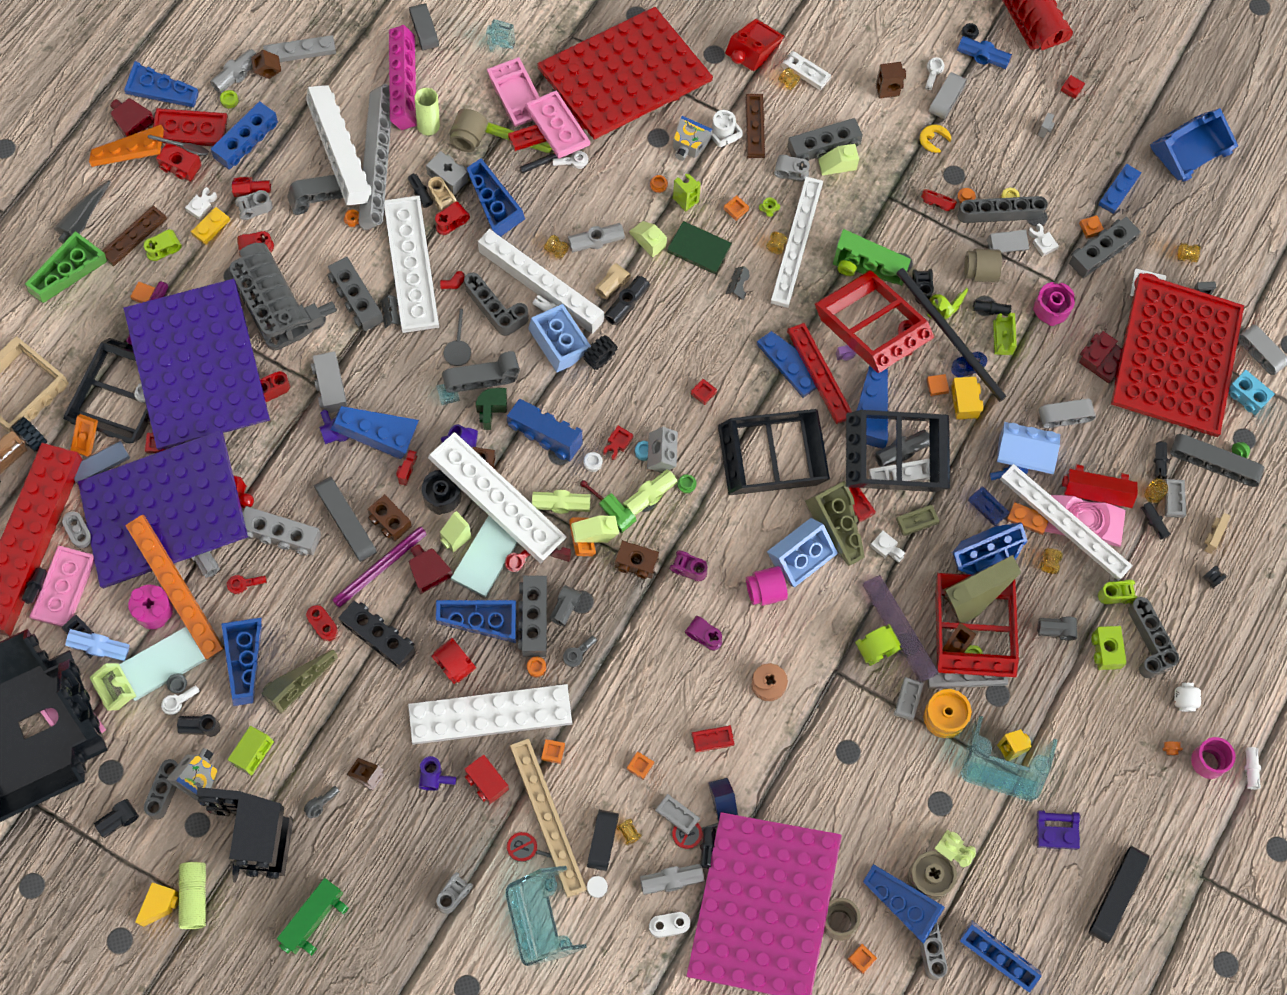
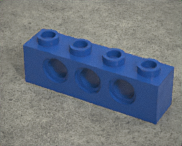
M259 101L211 148L213 158L228 170L236 166L245 154L250 153L252 148L258 142H261L270 130L276 127L278 123L276 113Z
M971 921L961 934V943L1029 993L1042 977L1039 969L974 921Z

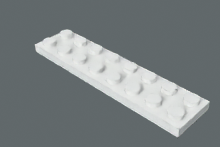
M420 196L385 200L384 208L402 333L439 328Z
M455 432L429 455L428 459L540 564L567 538Z
M567 684L408 704L413 745L572 725Z

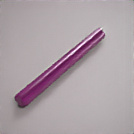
M418 527L332 599L337 607L345 604L427 535L426 531L422 527Z

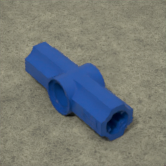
M964 36L957 49L961 53L974 57L975 61L979 64L991 63L1004 69L1007 68L1012 56L1010 53L996 49L989 41H982L980 43Z

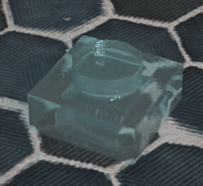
M444 384L436 386L441 405L460 401L458 392H447Z

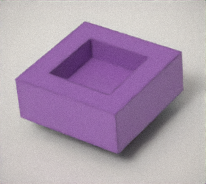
M848 345L838 347L835 354L837 360L843 359L847 361L853 359L856 352Z

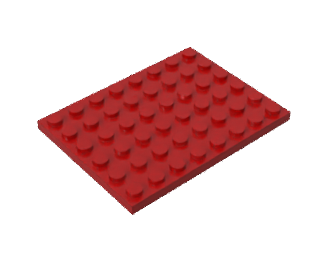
M656 7L537 63V68L554 90H557L565 104L593 140L713 81L712 74Z
M1140 273L1137 276L1111 405L1218 438L1221 435L1245 305Z

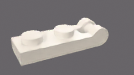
M791 51L787 60L785 59L781 63V67L784 70L794 73L820 91L831 79V74L794 51Z

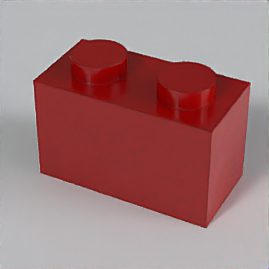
M484 754L464 769L466 774L464 776L465 780L470 786H476L479 790L476 793L483 802L487 800L489 804H492L509 790L508 784Z

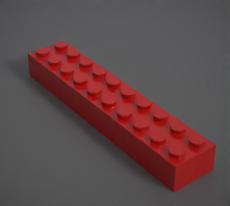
M41 443L0 539L1 635L11 637L25 603L22 597L27 589L26 584L31 580L35 569L41 565L74 486V478L81 461H83L78 452Z

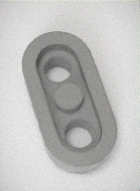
M77 512L67 513L63 517L62 523L72 543L78 548L89 546L91 544V534L83 518ZM77 521L76 525L71 526L72 522ZM81 537H85L84 541H79Z

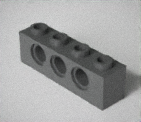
M852 118L789 137L787 148L791 157L809 161L822 157L838 146L855 144L857 147L861 145L863 134L856 119Z
M1127 216L1121 221L1118 219L1111 225V228L1102 230L1096 239L1091 238L1082 249L1077 248L1073 251L1069 264L1084 279L1135 242L1141 231Z
M345 257L329 265L327 276L332 284L335 283L338 287L336 291L339 297H344L346 301L344 304L348 312H353V319L357 327L361 326L365 332L383 323L384 320L380 309L349 258ZM363 307L366 308V309L363 310V311H360V310H359L360 308H363Z
M523 576V582H519V594H523V601H519V613H523V620H519V631H522V638L518 640V649L522 650L523 657H547V576ZM531 594L538 596L536 600L528 599ZM536 613L538 617L536 619H529L528 615ZM530 632L538 634L535 638H529L527 635Z

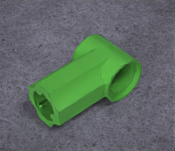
M612 493L599 503V506L608 516L616 517L620 533H623L637 521L635 515L628 508H624Z

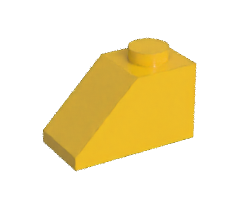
M1021 729L1004 735L997 744L1007 762L1022 755L1032 747L1029 736L1023 733Z
M152 882L135 923L144 927L171 914L172 910L176 909L179 904V893L176 890Z

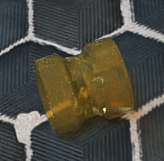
M553 234L546 241L544 249L549 253L552 252L560 260L567 253L569 244L565 241L561 242L559 237Z
M1181 242L1177 253L1178 261H1185L1187 259L1190 262L1197 263L1200 257V245L1193 244L1189 246L1187 243Z
M1162 479L1152 480L1145 489V498L1152 503L1160 502L1168 492V485Z
M1052 548L1044 549V560L1040 564V570L1049 574L1059 573V562L1062 560L1063 553Z

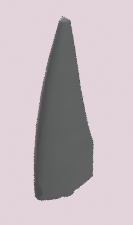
M110 180L85 196L58 222L54 230L61 234L58 238L59 242L64 244L75 231L79 234L82 233L96 205L109 187Z

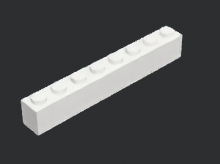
M329 85L308 87L306 102L346 205L368 203L369 195H371V186L367 184L365 171H362L360 159L355 154V146L350 141L349 131H346L345 120L341 118L340 108L335 103L334 93L331 92Z
M489 229L478 241L479 252L550 303H555L557 306L563 304L573 320L591 334L604 322L603 310Z

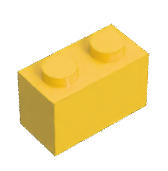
M976 377L954 378L951 384L956 420L978 418L981 411H983V401L979 398L981 393L980 383H977Z

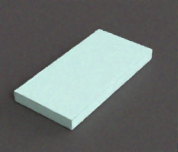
M488 516L451 577V580L486 598L505 566V558L513 552L518 542Z
M184 627L119 665L136 694V697L133 699L137 701L166 684L167 679L171 675L176 673L184 674L205 662L206 659L187 627Z

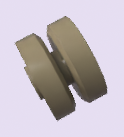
M925 852L918 856L909 868L908 884L934 901L946 896L954 887L957 879L956 866L953 861H950L940 852Z

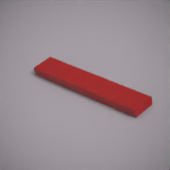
M805 323L788 328L787 333L834 422L839 424L846 421V413L852 411Z

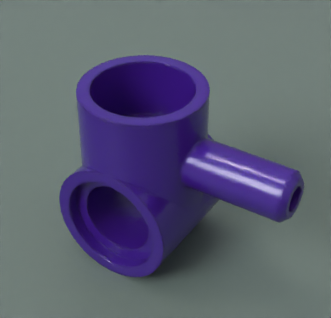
M322 410L320 414L324 425L319 426L325 445L334 441L343 442L348 440L349 437L330 430L335 418L331 421L328 411Z
M456 424L451 427L447 436L441 437V442L443 443L455 432L472 448L476 447L478 431Z
M428 756L421 761L418 788L437 791L439 790V784H456V777L441 775L442 768L437 758ZM428 765H435L436 770L429 773L426 771Z

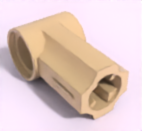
M615 263L608 270L607 276L595 287V291L602 299L607 300L619 286L623 287L629 281L631 274Z

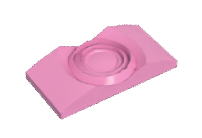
M518 57L487 69L494 90L499 96L512 124L517 127L532 121V117L525 108V103L539 98V95L520 58Z
M1051 495L1108 545L1121 546L1126 510L1108 503L1084 501L1075 496ZM1048 522L1045 532L1064 535Z

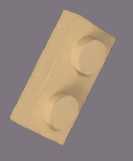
M1223 513L1220 518H1215L1211 526L1214 530L1212 534L1209 533L1204 541L1207 544L1204 551L1212 554L1217 548L1230 520V515Z

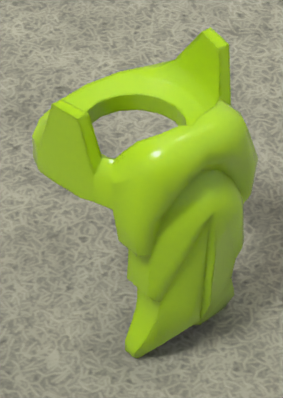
M968 288L959 292L951 303L940 294L933 295L929 300L946 320L958 310L968 292Z

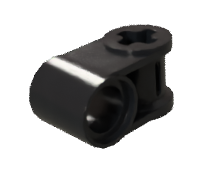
M913 269L912 279L923 292L927 293L925 295L930 299L934 292L932 269H928V271Z

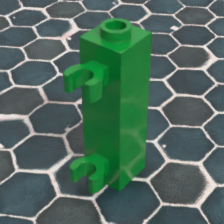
M324 878L278 936L277 940L281 943L278 947L287 954L290 951L297 954L300 948H302L312 956L317 948L309 943L307 939L332 907L343 915L349 909L347 905L339 900L343 892Z

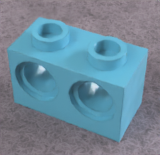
M1247 370L1231 384L1228 392L1232 399L1237 400L1248 412L1254 415L1275 395L1274 392Z

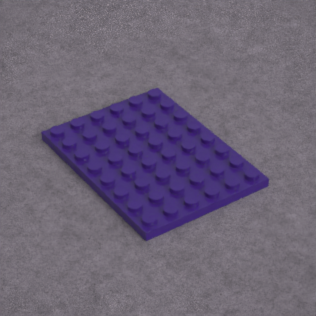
M235 279L124 307L158 450L181 445L217 431L226 433L270 421Z
M222 431L208 434L78 481L87 528L91 534L90 542L99 585L103 589L152 572L151 567L125 526L141 515H145L173 563L248 538Z

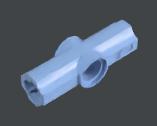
M70 629L65 646L86 651V653L94 656H106L121 661L126 660L130 647L127 643L110 640L109 637L103 635L88 634Z

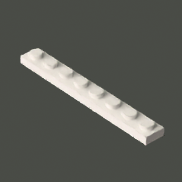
M810 177L805 178L771 304L789 307L823 185L822 180Z
M1014 464L1000 478L1003 483L1118 581L1133 566Z

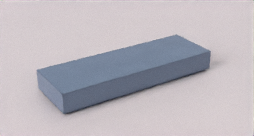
M119 441L81 461L74 478L77 485L80 480L105 472L130 459L122 442Z

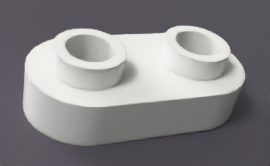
M683 912L655 916L649 923V931L656 938L684 934L690 927V919ZM678 919H682L684 921V924L682 926H678L676 924V921ZM662 923L664 927L658 930L655 925Z

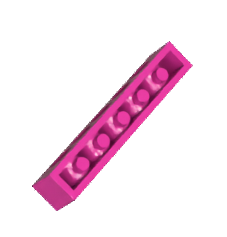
M405 25L389 29L390 121L400 130L417 126L415 108V35Z

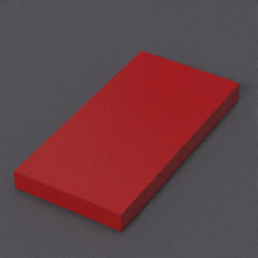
M156 108L153 127L162 125L164 139L180 143H192L199 146H214L226 133L228 114Z

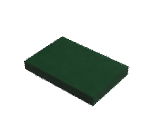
M683 221L670 243L667 253L716 275L732 243Z

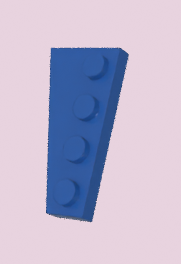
M134 61L124 89L125 94L193 108L199 95L197 88L179 80L175 81L170 76L155 72L154 69L144 67L137 61Z
M772 331L757 341L758 347L802 398L817 389L796 348Z
M873 864L863 881L864 884L922 943H925L945 907Z

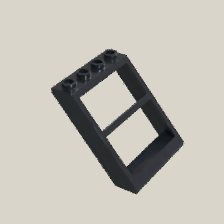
M108 338L100 343L63 419L75 425L77 416L80 414L98 420L96 431L105 433L108 437L122 439L125 443H134L142 438L150 422L147 407L136 430L80 411L92 385L137 400L134 393L95 380L108 352L136 361L132 345Z
M818 409L730 418L718 425L728 495L817 486L830 480ZM800 421L810 478L780 481L771 425ZM765 425L775 482L746 485L738 428Z
M858 410L846 413V487L925 492L950 489L949 415ZM866 418L896 420V480L866 479ZM902 420L929 422L930 482L902 481Z

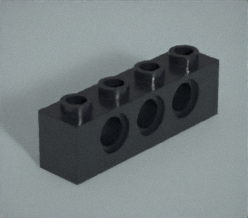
M353 600L338 617L340 623L399 670H402L416 653L415 644L409 638L405 637L403 639L399 636V631L391 625L390 627L383 623L384 620L378 614L372 615L369 612V608L362 602L358 604ZM360 620H368L366 625H359ZM376 631H383L382 636H373ZM392 642L399 644L395 649H390L389 645Z

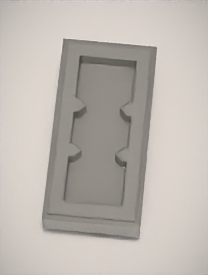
M1165 479V517L1185 518V480Z
M904 677L894 711L895 716L910 721L914 720L924 683Z
M669 794L665 796L655 809V812L686 835H689L700 820L697 815Z

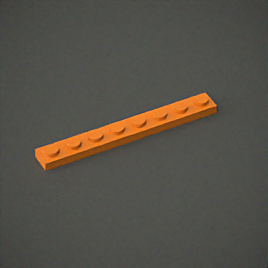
M141 515L125 525L205 659L208 660L224 650V646L145 515Z

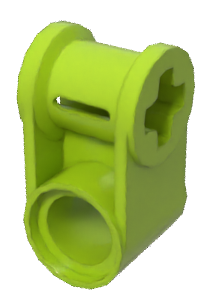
M171 229L148 238L143 245L147 258L151 261H158L161 258L178 252L182 248L176 234Z
M1124 580L1106 583L1098 592L1099 601L1107 605L1133 603L1138 598L1134 590L1135 581ZM1106 590L1110 591L1112 593V596H1109L1106 593Z

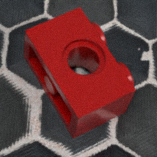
M169 143L165 144L160 154L156 157L159 168L166 173L171 172L179 179H186L190 182L202 166L198 155Z

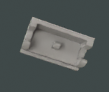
M1026 230L993 233L987 238L988 248L999 249L1001 253L1029 250Z

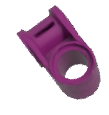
M677 550V557L669 569L675 574L698 582L705 580L708 574L706 561L687 552ZM700 567L704 571L697 573L694 569Z
M695 616L684 631L688 637L699 642L709 650H718L722 645L721 631L710 625L700 616ZM714 637H717V641H710V638L713 639Z

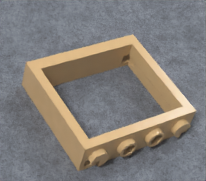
M17 336L0 351V373L23 352L55 380L10 423L0 416V425L9 433L13 431L15 434L17 433L12 429V426L22 417H25L28 421L35 419L39 412L45 406L50 405L53 398L63 392L69 384L63 374Z

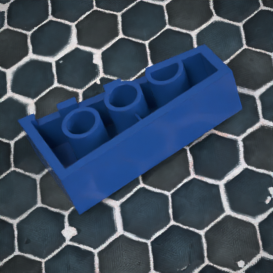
M482 158L467 167L468 174L493 232L501 237L525 220L523 210Z
M869 365L856 411H888L887 369L877 373ZM866 418V445L880 449L885 448L888 442V419Z
M522 399L517 401L507 415V423L511 429L521 431L526 438L531 441H537L545 450L550 449L562 460L566 459L570 462L583 445L582 429L576 427L574 430L569 427L570 424L562 420L560 423L554 418V415L548 412L542 414L538 407Z
M341 406L330 430L402 459L407 452L419 420Z
M436 600V622L440 625L516 643V600Z
M262 617L221 624L233 706L254 703Z

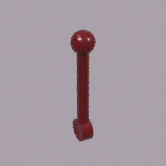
M582 480L580 482L581 487L588 489L601 501L604 499L588 485L587 481Z

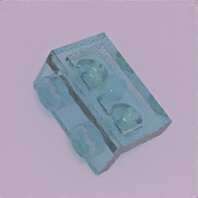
M493 19L492 24L488 25L486 35L488 36L487 45H489L490 52H494L496 45L502 48L514 49V25Z

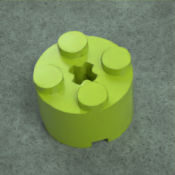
M890 624L876 629L865 635L866 638L858 639L855 642L864 661L869 663L870 666L880 662L884 658L883 655H886L888 658L901 650V644Z

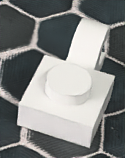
M884 531L870 545L882 557L886 558L890 555L898 563H900L905 555L903 550L896 547L898 542Z

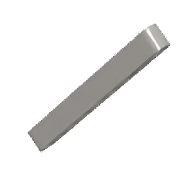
M387 84L372 90L369 95L363 171L366 174L367 184L371 186V195H369L368 203L360 204L359 224L364 230L374 228L383 222L391 130L389 85Z

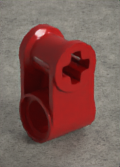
M454 202L436 214V231L441 235H447L459 226L467 223L470 219V214L459 202Z
M266 231L242 234L237 237L239 251L253 243L266 244L270 252L274 249L271 236Z

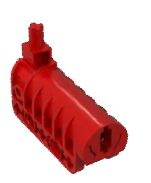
M1002 0L1030 50H1035L1039 47L1041 50H1045L1065 43L1072 37L1073 30L1069 23L1063 19V13L1057 9L1055 0Z

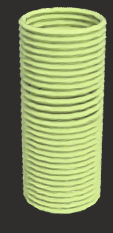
M421 88L415 94L417 129L423 135L428 136L437 133L440 128L438 94L432 88Z
M186 862L179 865L178 927L181 929H199L206 926V864L203 862Z

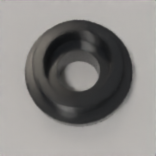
M968 23L962 28L961 34L974 40L978 37L979 30L975 24Z

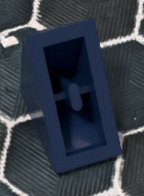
M728 778L708 782L718 822L721 812L738 815L735 794Z

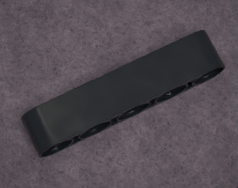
M1132 845L1128 848L1090 926L1089 934L1107 944L1110 942L1149 861L1150 855Z

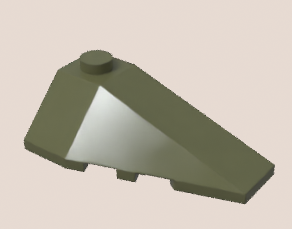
M845 481L805 500L813 518L824 524L836 550L848 566L865 558L861 535L858 533L856 524L858 519L853 508L855 504L854 498L849 488L846 487Z
M1013 555L943 589L958 622L965 623L979 616L1021 573V570Z
M331 650L280 676L273 682L267 683L261 693L262 696L282 714L338 658L336 652Z

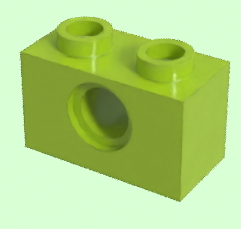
M1121 626L1097 627L1091 635L1092 645H1095L1094 662L1098 664V670L1122 669L1127 663ZM1104 645L1110 646L1112 651L1105 650Z

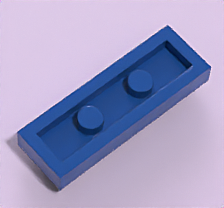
M1126 164L1098 205L1114 214L1142 172Z

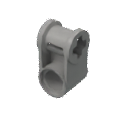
M779 155L774 175L782 179L805 181V178L809 176L810 164L806 159Z
M263 190L238 197L235 200V204L240 210L239 216L242 220H249L255 216L268 213L273 207L269 194Z
M457 872L450 878L437 897L438 909L444 914L454 911L473 887L472 883L468 884L460 878ZM445 898L452 900L451 905L448 907L441 905V901Z

